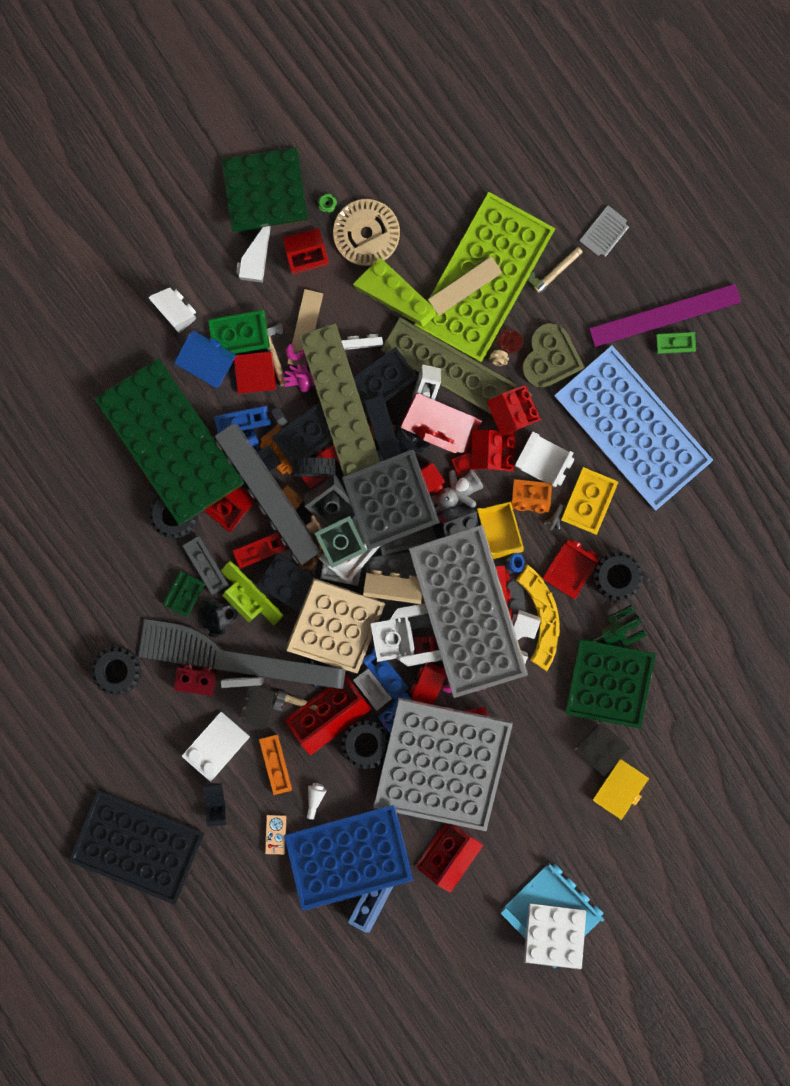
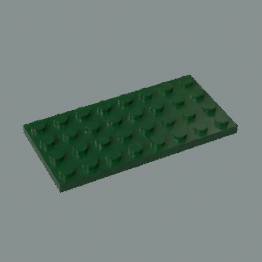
M159 358L94 399L179 526L244 485L232 464H229L227 457L219 449L215 439Z

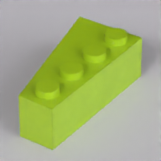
M380 257L353 284L360 293L380 302L387 308L398 312L422 327L437 314L434 307Z

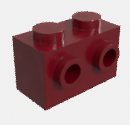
M183 664L182 667L177 668L174 691L213 696L217 673L213 672L212 668L202 667L201 670H195L193 665ZM184 675L189 677L188 682L184 680ZM203 678L208 680L207 685L203 683Z

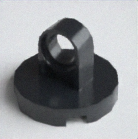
M401 420L396 426V433L400 439L398 445L401 454L408 449L418 453L424 452L431 443L422 440L417 434L402 429L400 427Z
M215 599L202 602L204 605L203 608H200L202 626L204 629L208 628L210 631L208 635L215 638L224 635L227 624L237 619V610L233 606H221ZM226 609L231 611V617L228 620L225 616Z

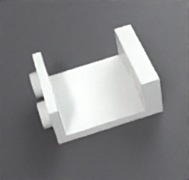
M532 432L514 467L545 483H552V487L555 488L557 484L561 486L566 475L563 472L566 467L570 469L574 461L572 457L573 452H568L541 438L539 434Z

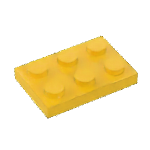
M583 467L561 521L597 535L618 481Z

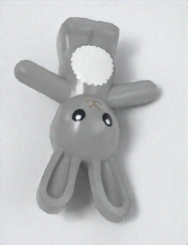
M473 469L458 481L456 471L450 470L449 480L451 488H444L437 495L431 497L433 505H438L435 508L436 513L456 506L458 500L473 508L476 506V502L468 496L483 489V485Z

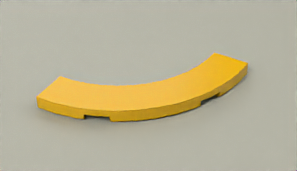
M525 565L515 581L530 595L536 607L538 617H541L538 642L530 661L544 671H547L557 650L556 646L559 637L558 610L553 595L544 583V580L529 565Z

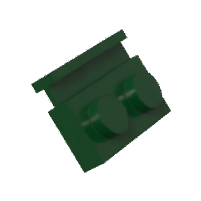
M180 571L163 605L188 618L205 583Z

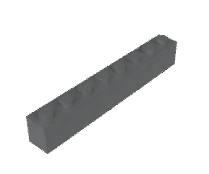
M233 423L215 436L217 439L215 443L220 450L226 452L229 464L237 468L239 471L238 475L249 486L248 492L252 498L258 499L260 510L264 515L268 514L271 519L269 521L271 526L282 535L280 539L283 544L291 548L293 559L302 565L322 552V548L239 425Z

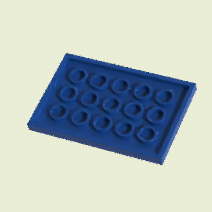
M395 805L284 835L302 911L414 881Z

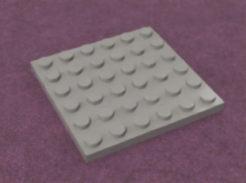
M399 698L374 801V808L381 809L395 805L397 813L486 831L513 722Z

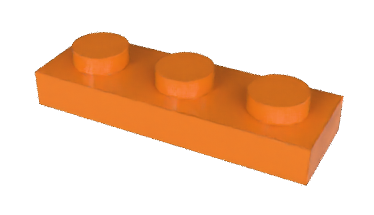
M278 734L259 739L273 795L292 791Z

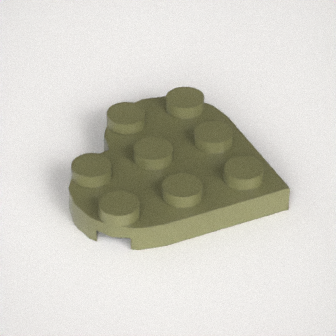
M548 323L540 326L535 331L531 342L533 352L523 362L524 377L534 387L542 388L551 386L585 369L568 333L563 327Z

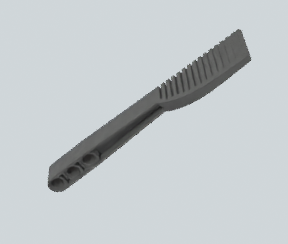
M143 620L138 657L343 689L346 669L224 651L212 639L195 629L174 623Z

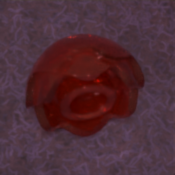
M514 329L504 331L500 336V347L506 353H516L522 348L523 337Z

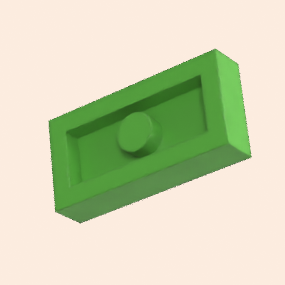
M695 332L657 334V354L696 352Z

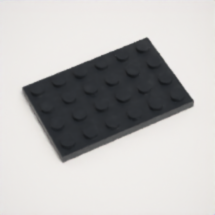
M97 790L68 862L176 905L205 833Z

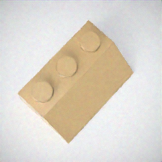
M371 570V573H366L363 596L421 604L422 590L417 576L409 575V579L401 578V574L390 573V576H384L382 571Z

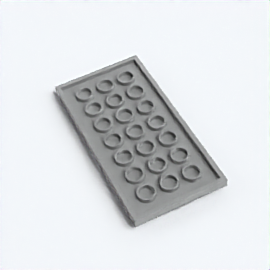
M483 525L410 548V554L453 697L456 698L528 676Z

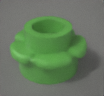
M324 194L318 200L319 209L328 213L334 211L337 205L336 198H333L331 194Z

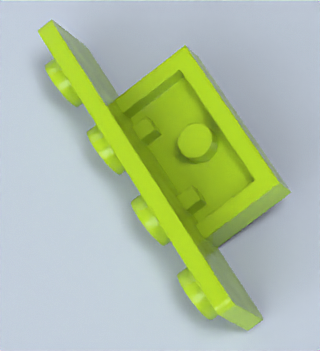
M231 561L224 566L221 572L233 585L222 596L248 622L261 612L272 625H275L283 617L279 609Z

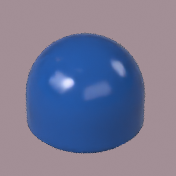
M514 553L506 557L505 567L507 570L516 573L524 569L525 561L521 554Z

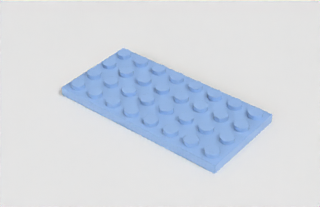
M610 346L554 395L654 511L660 508L713 461L613 346Z

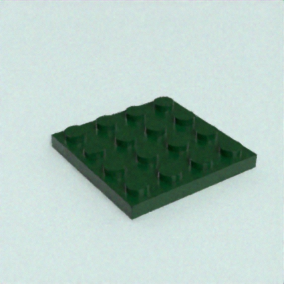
M297 147L222 159L232 232L308 220Z
M580 639L565 714L641 729L656 653Z

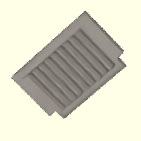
M607 206L579 242L598 257L600 254L606 257L629 228L625 224L627 220L610 206Z

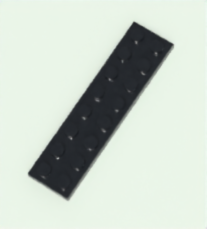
M397 347L353 377L365 416L369 415L365 405L366 400L383 395L384 401L387 402L418 379V376ZM321 402L272 436L292 466L293 459L310 458L333 441Z

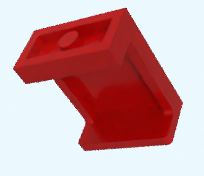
M574 539L571 541L566 540L542 577L544 581L572 599H576L579 591L600 561L597 559L598 555L589 549L587 552L581 549L582 544Z

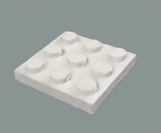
M529 904L524 963L582 969L586 911Z

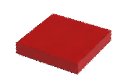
M272 352L236 356L234 364L238 394L277 390Z

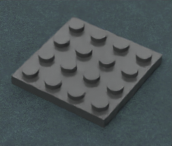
M409 450L342 477L368 550L440 523L414 450Z

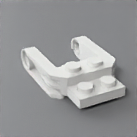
M426 604L398 608L390 620L371 623L377 662L397 658L407 666H414L442 660L440 650L414 654L415 648L408 618L428 614Z

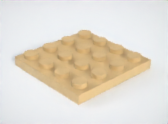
M313 578L286 650L358 674L373 636L371 623L379 621L385 602Z

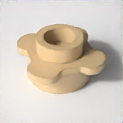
M494 350L490 354L489 361L496 366L507 365V361H509L508 354L501 350Z

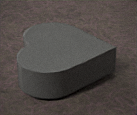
M275 407L272 410L276 421L283 428L290 424V421L279 407Z

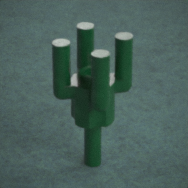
M629 605L609 616L611 624L602 628V635L591 641L601 643L606 641L607 644L620 641L622 646H628L646 637L647 634L642 629L628 637L626 636L628 630L642 623L640 616L625 623L618 621L635 612L633 606Z

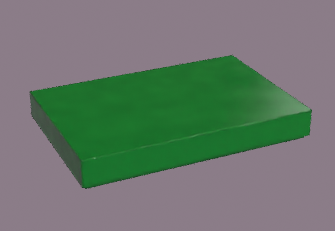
M264 310L208 320L210 337L219 341L221 347L233 354L270 348Z

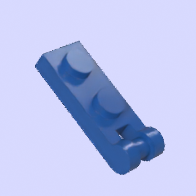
M264 406L214 416L218 434L233 423H237L242 431L270 426L271 422L267 417L268 407ZM259 414L260 421L255 422L254 415Z
M374 647L371 649V653L364 656L363 662L395 700L409 687L387 660L380 661L376 666L371 663L377 658Z

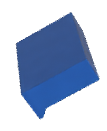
M193 331L188 335L174 364L213 387L218 388L237 355L221 347V343L216 339L210 338L209 340Z

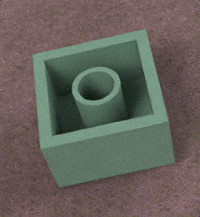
M350 516L315 533L331 568H335L367 552Z

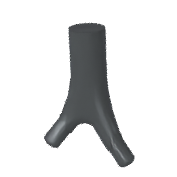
M559 504L553 516L543 521L544 525L551 523L549 530H553L555 525L557 530L561 529L560 518L566 508L564 505Z

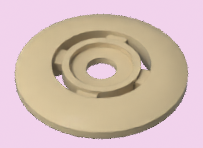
M361 199L351 202L340 211L334 223L333 237L338 251L348 261L357 265L372 266L379 257L385 261L395 251L399 242L400 227L395 214L388 206L376 200ZM376 217L384 224L386 233H382L380 224L375 220ZM362 228H371L372 236L369 238L362 237ZM348 232H351L353 241L358 245L357 248L350 243Z

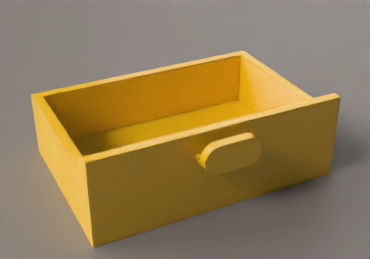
M511 502L477 509L480 525H483L493 559L524 551Z
M620 759L593 801L622 820L632 804L636 806L642 797L639 793L649 778Z

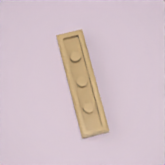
M491 256L432 296L428 301L434 307L438 316H440L502 274V271Z
M304 290L292 342L294 353L304 350L299 335L316 329L323 293ZM307 358L299 361L288 359L287 364L294 366L299 364L303 368V364H306L307 367L308 361Z

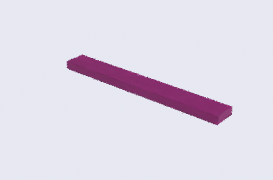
M734 284L590 328L589 331L594 347H598L739 304L741 299L737 286Z

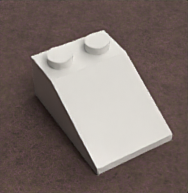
M167 288L149 297L178 333H181L197 319L193 315L196 311L189 303L185 305L181 301L183 296L177 289L172 291L171 288Z
M220 712L182 757L211 782L250 736L223 712Z

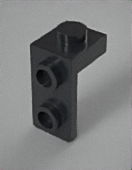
M222 783L203 784L207 827L226 825V804Z

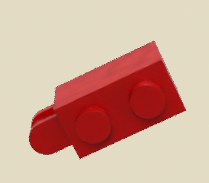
M426 663L425 667L420 666L416 676L420 679L418 683H413L410 693L413 694L411 700L434 705L447 675L446 670L433 663Z

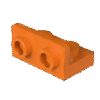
M514 479L512 508L518 511L549 512L552 483Z

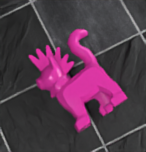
M293 344L287 346L286 355L290 360L299 361L306 358L304 350L294 353ZM297 364L298 369L290 366L293 372L285 371V374L291 376L283 378L284 381H290L284 384L285 387L298 385L302 392H308L311 387L316 389L311 371L310 373L308 372L306 364H303V368Z

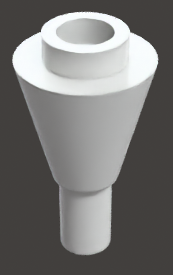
M313 783L308 786V819H314L316 809L327 791L322 784Z

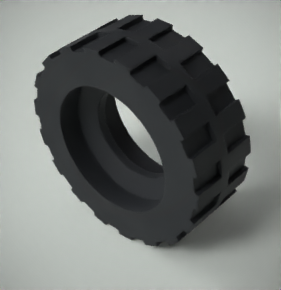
M293 459V476L328 477L335 475V459Z

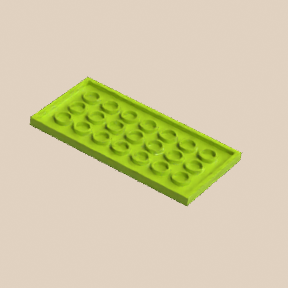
M488 192L430 298L491 256L502 271V274L440 316L436 314L424 327L416 323L414 326L481 363L554 233L555 228Z

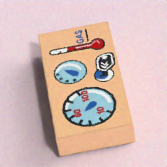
M267 815L265 854L285 855L286 815Z

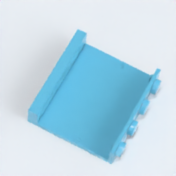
M550 863L500 910V913L525 939L529 904L585 910L584 936L600 921H604V918L601 916L603 912L596 905L592 907L588 903L590 900L583 891L579 894L574 889L577 885L569 877L565 879L561 875L563 871L556 864L552 866Z

